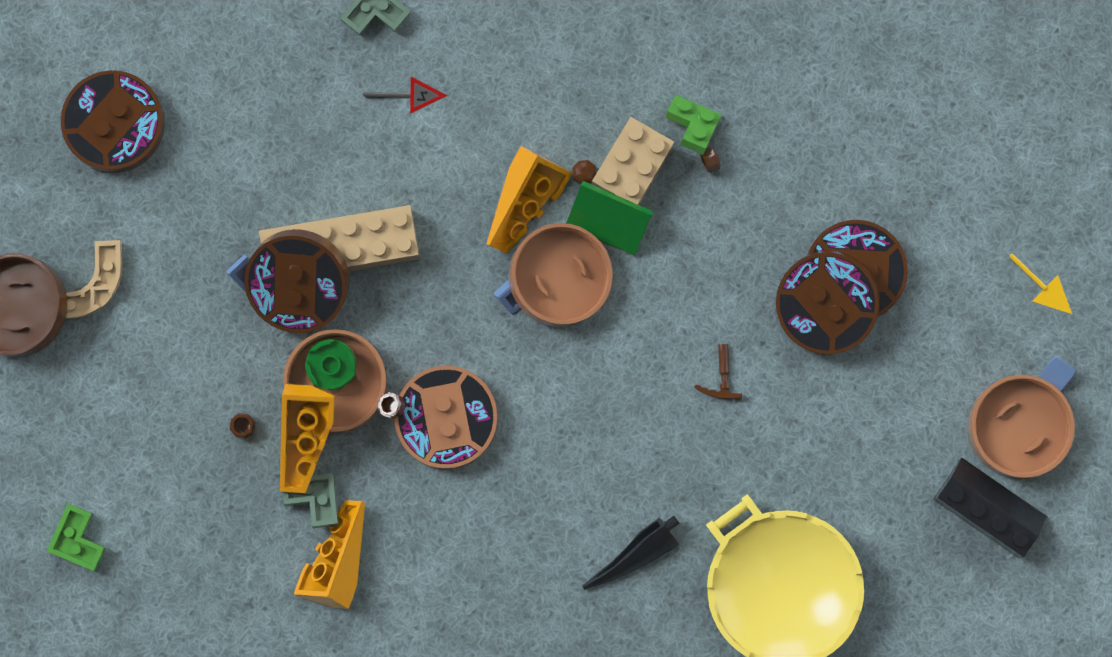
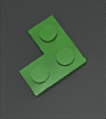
M675 95L665 118L688 127L680 145L703 155L722 114Z
M67 504L47 552L96 572L106 547L83 538L93 514Z

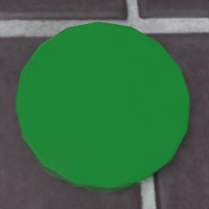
M333 339L320 341L310 349L305 362L307 376L314 385L321 389L331 391L341 389L349 384L356 374L357 361L355 354L342 341Z

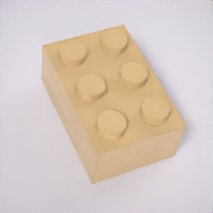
M630 117L595 175L592 185L639 205L670 154L674 141Z

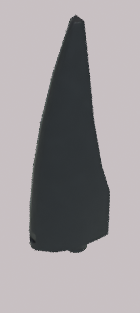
M672 516L664 523L660 517L641 530L612 562L582 586L583 589L595 587L625 576L677 547L679 544L670 531L680 524L675 516Z

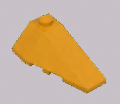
M520 146L508 169L486 244L504 253H508L527 232L526 224L531 218L536 216L539 219L544 214L541 209L542 206L550 198L553 201L558 199L572 172Z
M285 384L282 393L280 492L306 493L334 422L335 396L311 385Z
M344 500L337 512L339 526L328 527L331 533L330 537L323 544L319 542L315 550L320 553L312 566L308 563L304 566L294 591L295 596L331 608L349 609L358 582L365 503L363 501Z

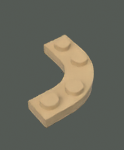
M121 240L95 241L94 275L88 285L81 290L66 293L67 313L65 319H78L92 315L102 309L113 298L122 277Z

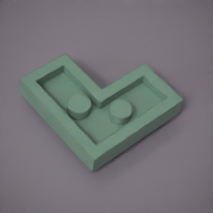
M355 0L341 16L340 20L359 36L362 35L375 18H378L396 32L411 15V11L397 0Z
M333 473L312 476L306 493L283 492L285 507L310 504L313 529L339 526Z

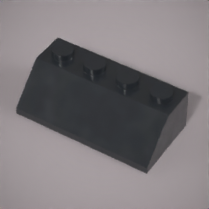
M962 457L933 498L938 504L1017 558L1025 557L1039 536L1047 517Z

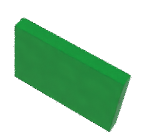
M583 181L566 224L579 226L592 233L598 240L635 255L653 211Z

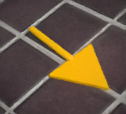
M1014 254L1009 255L1010 259L1043 289L1032 302L1072 314L1058 275L1046 286Z

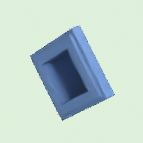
M507 280L493 294L513 315L520 307L512 295L509 280Z
M1055 356L1047 364L1039 378L1048 381L1061 392L1076 370Z

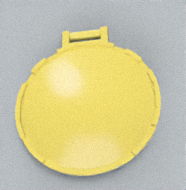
M747 494L741 498L742 501L727 513L713 522L711 520L706 524L720 543L710 566L707 582L709 608L716 626L724 638L746 657H827L846 641L854 630L862 611L864 580L859 560L849 542L827 522L798 511L786 510L762 514ZM748 509L753 515L723 536L720 532L722 528Z

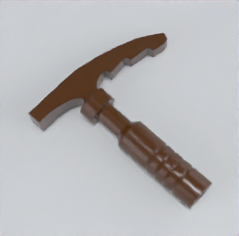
M728 344L718 345L719 374H721L722 382L720 384L721 390L716 392L715 390L703 388L701 385H695L694 388L704 394L720 399H742V393L738 394L728 391L730 389V383H728Z

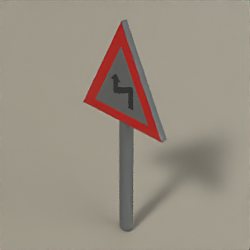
M411 77L410 93L363 92L364 97L410 98V114L448 96Z

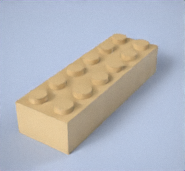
M410 205L259 231L261 243L273 234L285 230L301 229L319 234L329 240L340 251L349 271L420 259Z

